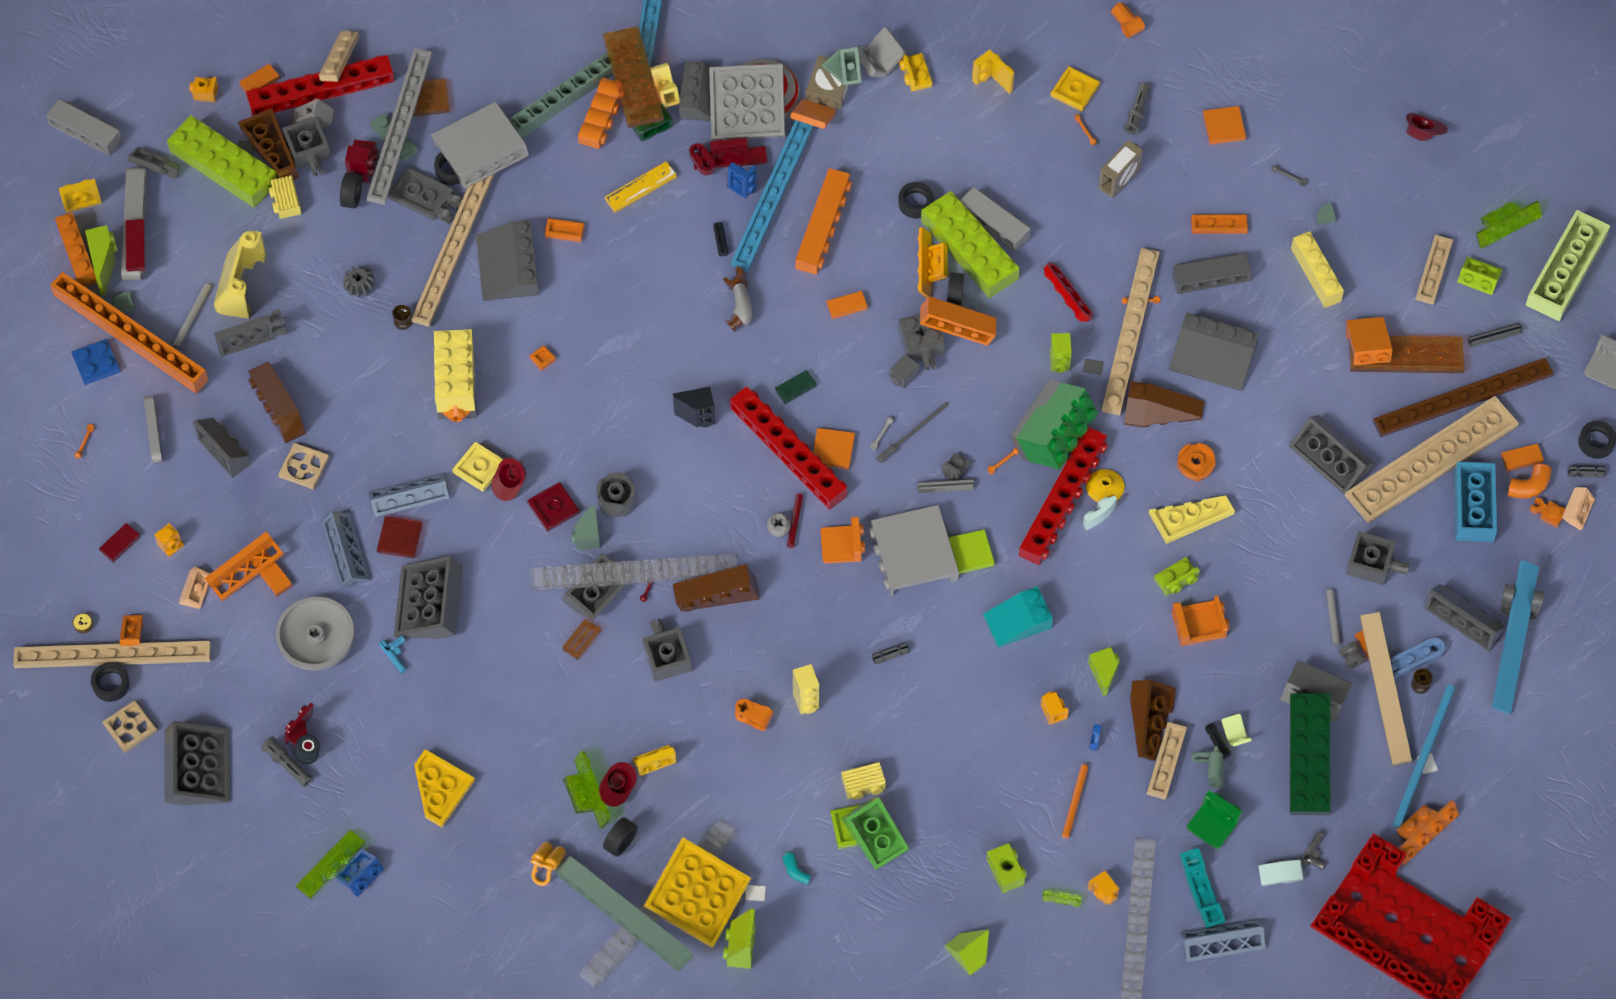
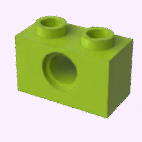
M1051 333L1049 350L1051 371L1058 373L1070 371L1072 354L1070 333Z
M1009 843L987 851L986 860L1002 893L1023 886L1025 884V877H1027L1025 868L1020 866L1017 861L1019 857L1015 848L1012 849ZM1010 865L1012 869L1005 870L1003 866Z

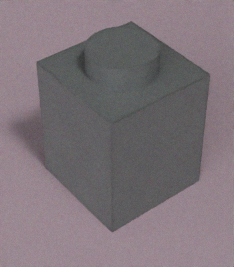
M906 354L890 368L891 381L897 386L900 385L903 389L919 375V364Z

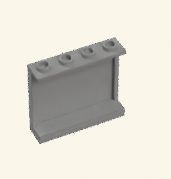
M496 102L431 134L435 148L438 147L459 177L460 184L464 189L529 156L526 144Z
M939 505L871 520L869 535L871 539L875 540V545H873L874 552L880 558V562H878L881 573L884 572V586L886 590L889 589L891 596L894 595V590L944 578H949L950 582L958 581L959 572Z

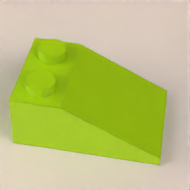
M107 225L85 230L101 296L106 294L116 262L115 252H118L113 231L109 232Z
M750 909L731 921V927L726 929V940H729L728 947H724L723 959H727V966L751 969L756 931L755 909Z

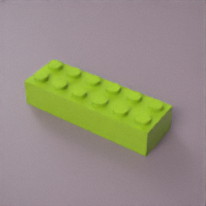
M192 115L167 139L169 151L253 208L269 193V187H272L271 180L277 179L276 172Z
M952 191L921 210V222L940 243L944 242L948 245V253L989 299L1019 279L1020 268Z

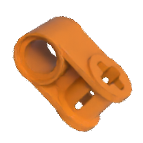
M740 699L736 702L735 718L738 721L761 731L767 729L774 713L772 709L748 699Z

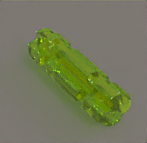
M1044 890L1042 900L1068 906L1072 904L1074 907H1080L1082 896L1075 894L1071 896L1069 893L1058 891L1053 893L1052 890Z

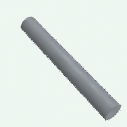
M1327 590L1332 643L1334 646H1337L1341 643L1334 590Z

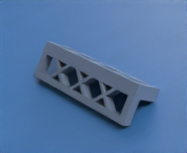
M442 473L368 492L375 517L449 499L446 482Z
M331 512L321 523L341 588H348L355 581L368 582L370 577L351 515L349 513ZM340 519H344L346 521L347 527L341 523ZM345 534L351 539L352 544L346 539ZM350 551L356 555L357 560L351 556ZM355 567L361 572L362 575H357Z
M1259 920L1180 933L1181 941L1184 944L1186 962L1266 949L1264 929ZM1259 935L1260 944L1251 945L1247 941L1251 936ZM1237 938L1241 941L1237 948L1228 946L1232 939ZM1212 942L1221 944L1218 951L1212 952L1208 949ZM1198 945L1202 948L1198 954L1190 955L1189 946Z

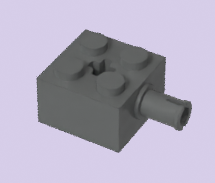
M317 116L283 127L284 140L296 169L310 165L313 176H318L317 170L322 175L324 169L320 161L330 158L331 155Z
M920 314L900 318L898 330L905 354L912 360L923 359L926 371H930L929 366H931V370H934L937 366L933 356L944 354L945 343L942 332L920 325Z
M1358 531L1346 574L1384 585L1387 572L1394 571L1407 575L1410 563L1393 559L1392 553L1395 541Z
M658 618L657 624L655 619L652 620L650 625L654 635L644 637L642 640L643 649L654 682L692 671L691 659L680 627L665 631L662 619Z

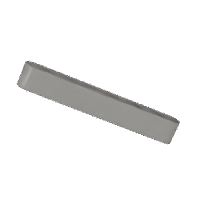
M146 167L126 169L121 263L123 281L142 280L143 271H126L125 220L144 219L145 221Z

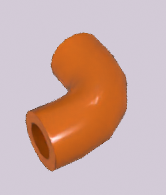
M1536 464L1533 466L1532 475L1529 479L1511 478L1507 496L1520 499L1538 496L1548 486L1552 474L1551 467L1545 464Z

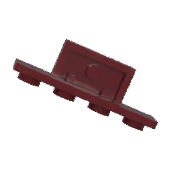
M747 138L710 141L711 151L708 152L714 160L715 168L729 167L731 163L737 166L767 163L766 146L748 148ZM694 152L701 157V152ZM703 162V167L706 166L707 168H710V165L707 166L705 162Z

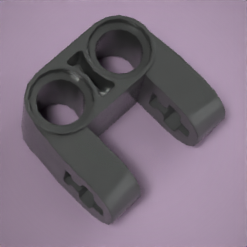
M1509 584L1504 586L1500 609L1506 615H1510L1515 586ZM1534 590L1529 619L1537 618L1543 603V591Z

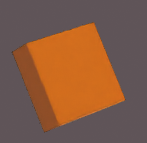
M544 345L529 355L530 360L541 371L556 361V357Z

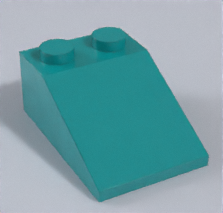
M1038 586L1019 592L983 613L998 648L1052 629L1053 618Z

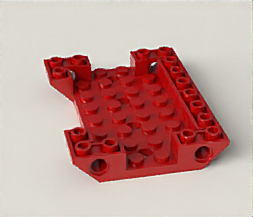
M1373 833L1352 863L1351 870L1334 895L1331 894L1310 927L1424 999H1461L1499 942L1512 918L1476 897L1466 912L1465 918L1397 877L1396 874L1407 857V853ZM1359 893L1362 896V900L1355 901L1351 895ZM1393 914L1397 921L1391 923L1387 921L1386 916ZM1428 936L1431 939V943L1424 944L1420 938ZM1462 957L1465 959L1466 964L1460 966L1455 962V959Z

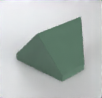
M858 47L839 49L821 65L843 85L862 83Z

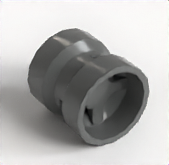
M1356 642L1348 643L1339 650L1340 655L1346 660L1345 664L1348 669L1356 668L1365 661L1363 654L1358 651L1359 647Z

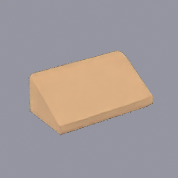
M1574 488L1562 516L1566 522L1579 530L1583 529L1595 501V498L1587 488Z
M196 566L189 571L179 604L200 609L209 585L204 578L211 573Z

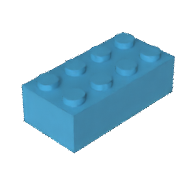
M1456 463L1454 469L1455 541L1494 542L1497 534L1495 463Z

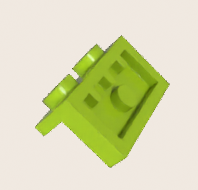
M1467 256L1457 282L1492 295L1503 269Z
M1185 557L1154 575V580L1164 594L1168 596L1170 594H1177L1187 584L1192 585L1199 578L1200 570L1198 567L1194 568Z

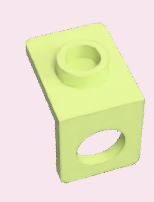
M1235 714L1221 720L1229 745L1237 746L1252 741L1251 737L1246 736L1240 714Z

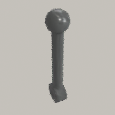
M1273 165L1271 168L1273 172H1279L1299 182V185L1302 187L1307 184L1306 179H1299L1279 169L1277 165Z

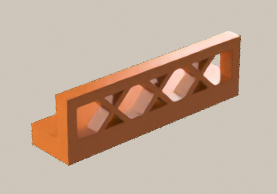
M266 531L204 579L223 602L282 557L284 553ZM273 546L277 553L272 557H265L266 550ZM253 560H260L259 567L256 569L250 568V563ZM245 572L242 580H234L236 573ZM223 583L229 584V589L223 594L217 589Z

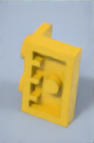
M922 53L908 57L905 54L899 61V67L901 71L904 70L906 86L909 85L911 92L932 87V81Z
M669 745L634 757L633 762L639 776L675 764L676 753L673 747L670 748Z

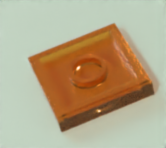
M446 79L424 81L413 117L450 113Z

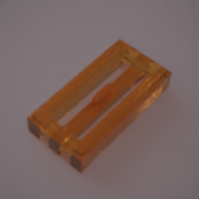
M584 619L563 645L562 650L579 660L600 634L601 628L595 627V624L589 623L587 619ZM586 627H588V628L584 631V633L579 637V635L583 632V630H584ZM591 630L594 631L591 634V636L587 639V641L583 644V646L579 649V651L577 653H574V651L584 641V639L591 632ZM579 637V639L575 642L571 649H569L570 646L574 643V641Z

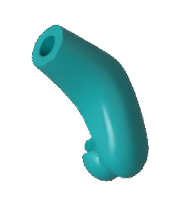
M785 852L782 860L790 878L808 885L811 875L803 872L798 867L796 856L793 852Z

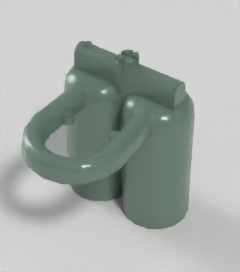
M1215 746L1213 752H1195L1191 754L1192 761L1209 763L1207 779L1210 781L1209 785L1214 788L1223 787L1225 760L1220 749Z

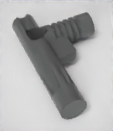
M1319 831L1316 833L1300 859L1303 868L1309 863L1320 870L1324 869L1326 863L1317 860L1320 852L1316 850L1324 837L1323 833Z

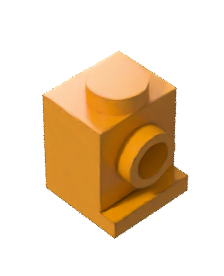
M195 77V81H191L189 87L193 99L215 102L219 88L217 77L212 79Z
M170 523L154 534L157 545L168 557L184 547L179 533Z
M1050 691L1041 697V707L1049 725L1068 719L1069 710L1065 708L1063 699L1059 698L1056 692Z
M1103 871L1089 881L1088 890H1093L1095 897L1099 901L1102 900L1104 904L1110 905L1118 899L1119 888L1106 871Z

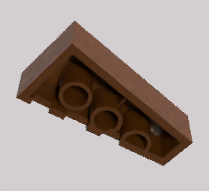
M272 109L238 121L242 134L268 167L276 172L278 179L286 176L289 177L290 175L293 176V180L300 178Z
M269 361L249 370L250 379H248L252 390L256 389L255 393L258 400L263 402L264 410L267 414L269 413L273 425L277 427L285 444L305 435L306 432L299 411Z
M747 564L673 583L676 605L681 612L760 600L757 580Z

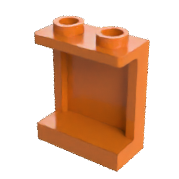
M1384 317L1346 320L1345 335L1346 339H1350L1354 355V365L1391 362L1392 346Z
M1214 596L1213 601L1181 606V603L1178 602L1172 605L1171 613L1181 646L1226 638L1230 625L1228 618H1224L1225 607L1223 601L1219 600V596Z

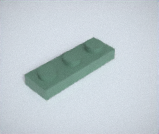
M383 113L370 122V127L384 142L391 119ZM407 137L400 156L403 163L418 153V149Z

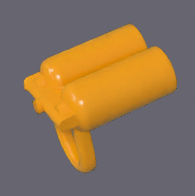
M543 842L531 857V863L534 864L531 877L535 884L544 886L550 882L552 871L566 857V850L563 847L553 848L551 843ZM538 866L548 869L545 874L547 876L545 881H540L536 877Z

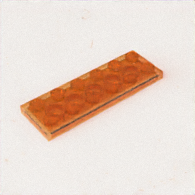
M638 26L604 33L603 40L627 127L631 128L664 121Z
M1389 336L1392 346L1391 362L1354 365V355L1349 339L1350 372L1464 373L1463 337Z

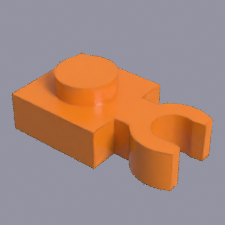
M1536 497L1534 503L1538 504L1539 507L1531 505L1530 511L1534 514H1542L1541 520L1557 528L1563 519L1562 516L1565 508L1551 501L1546 505L1541 498Z

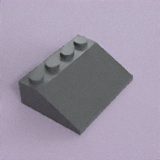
M530 220L510 222L476 235L483 301L539 295Z
M1186 312L1169 370L1242 391L1259 333Z
M449 556L403 565L401 567L394 631L395 637L441 639L456 636L463 565Z
M172 721L165 729V803L178 805L229 803V729Z

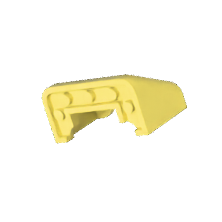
M247 231L243 233L228 251L214 300L215 310L219 314L250 318L251 307L247 305L245 297L247 287L245 282L241 280L244 268L253 269L256 262H265L266 251L261 232Z

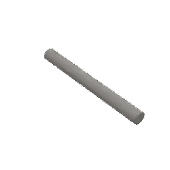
M204 284L173 343V347L180 348L211 289V285Z

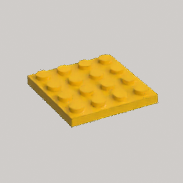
M682 837L643 907L712 948L751 878Z

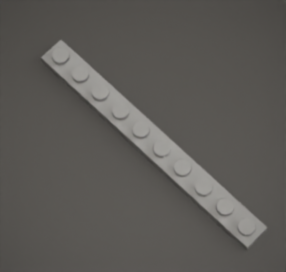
M414 48L368 192L367 201L386 204L432 58V52Z

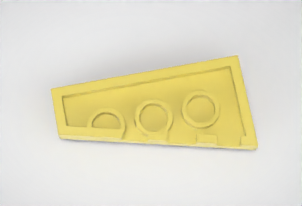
M1225 495L1204 499L1197 503L1188 502L1181 506L1173 507L1172 505L1159 510L1150 509L1148 513L1165 543L1168 544L1234 515L1235 510Z

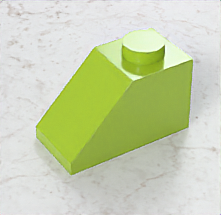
M1111 647L1090 654L1088 664L1103 696L1107 695L1120 663L1117 653H1113Z

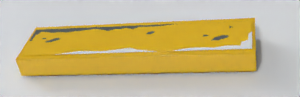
M666 161L605 196V201L616 213L677 178V174Z

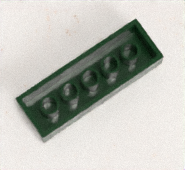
M1290 694V815H1330V694Z

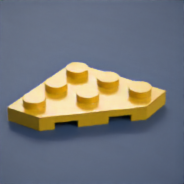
M425 749L414 764L426 819L442 828L475 782V778Z

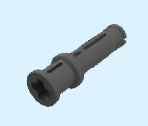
M1147 83L1139 84L1133 108L1127 114L1128 120L1124 124L1123 129L1129 134H1138L1140 131L1139 125L1144 118L1142 112L1150 91V85Z
M274 737L268 738L262 744L261 750L263 752L266 751L275 763H280L303 787H306L312 781V777L288 755L287 749L282 748Z

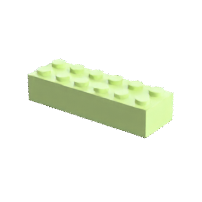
M1576 210L1530 291L1526 306L1560 322L1607 238L1610 225Z

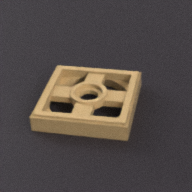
M293 443L278 476L279 478L314 490L329 460V455ZM299 452L306 454L301 461L293 459L294 455ZM313 457L320 460V468L311 465ZM302 464H306L308 467L307 469L302 470L300 466ZM289 466L297 469L295 477L291 476L288 472ZM309 473L314 475L309 479L303 480L304 475Z
M135 700L102 721L104 727L124 753L157 732V728ZM135 712L139 715L134 718H128L125 713ZM119 718L122 722L121 727L114 731V723ZM146 721L147 729L141 734L137 726ZM132 723L133 728L127 729L126 724ZM125 733H130L134 739L130 742H124L119 737Z

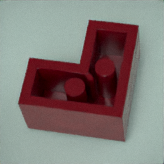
M354 139L353 146L348 145L344 160L346 172L360 174L362 182L370 183L371 176H374L376 170L375 161L379 159V150H377L376 142Z

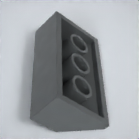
M1320 415L1309 417L1289 445L1292 450L1344 495L1345 492L1362 481L1375 464L1374 461Z
M1439 584L1429 592L1424 609L1487 651H1490L1502 636L1505 627L1499 620L1492 619L1482 609L1474 607L1467 599L1456 595L1449 587Z

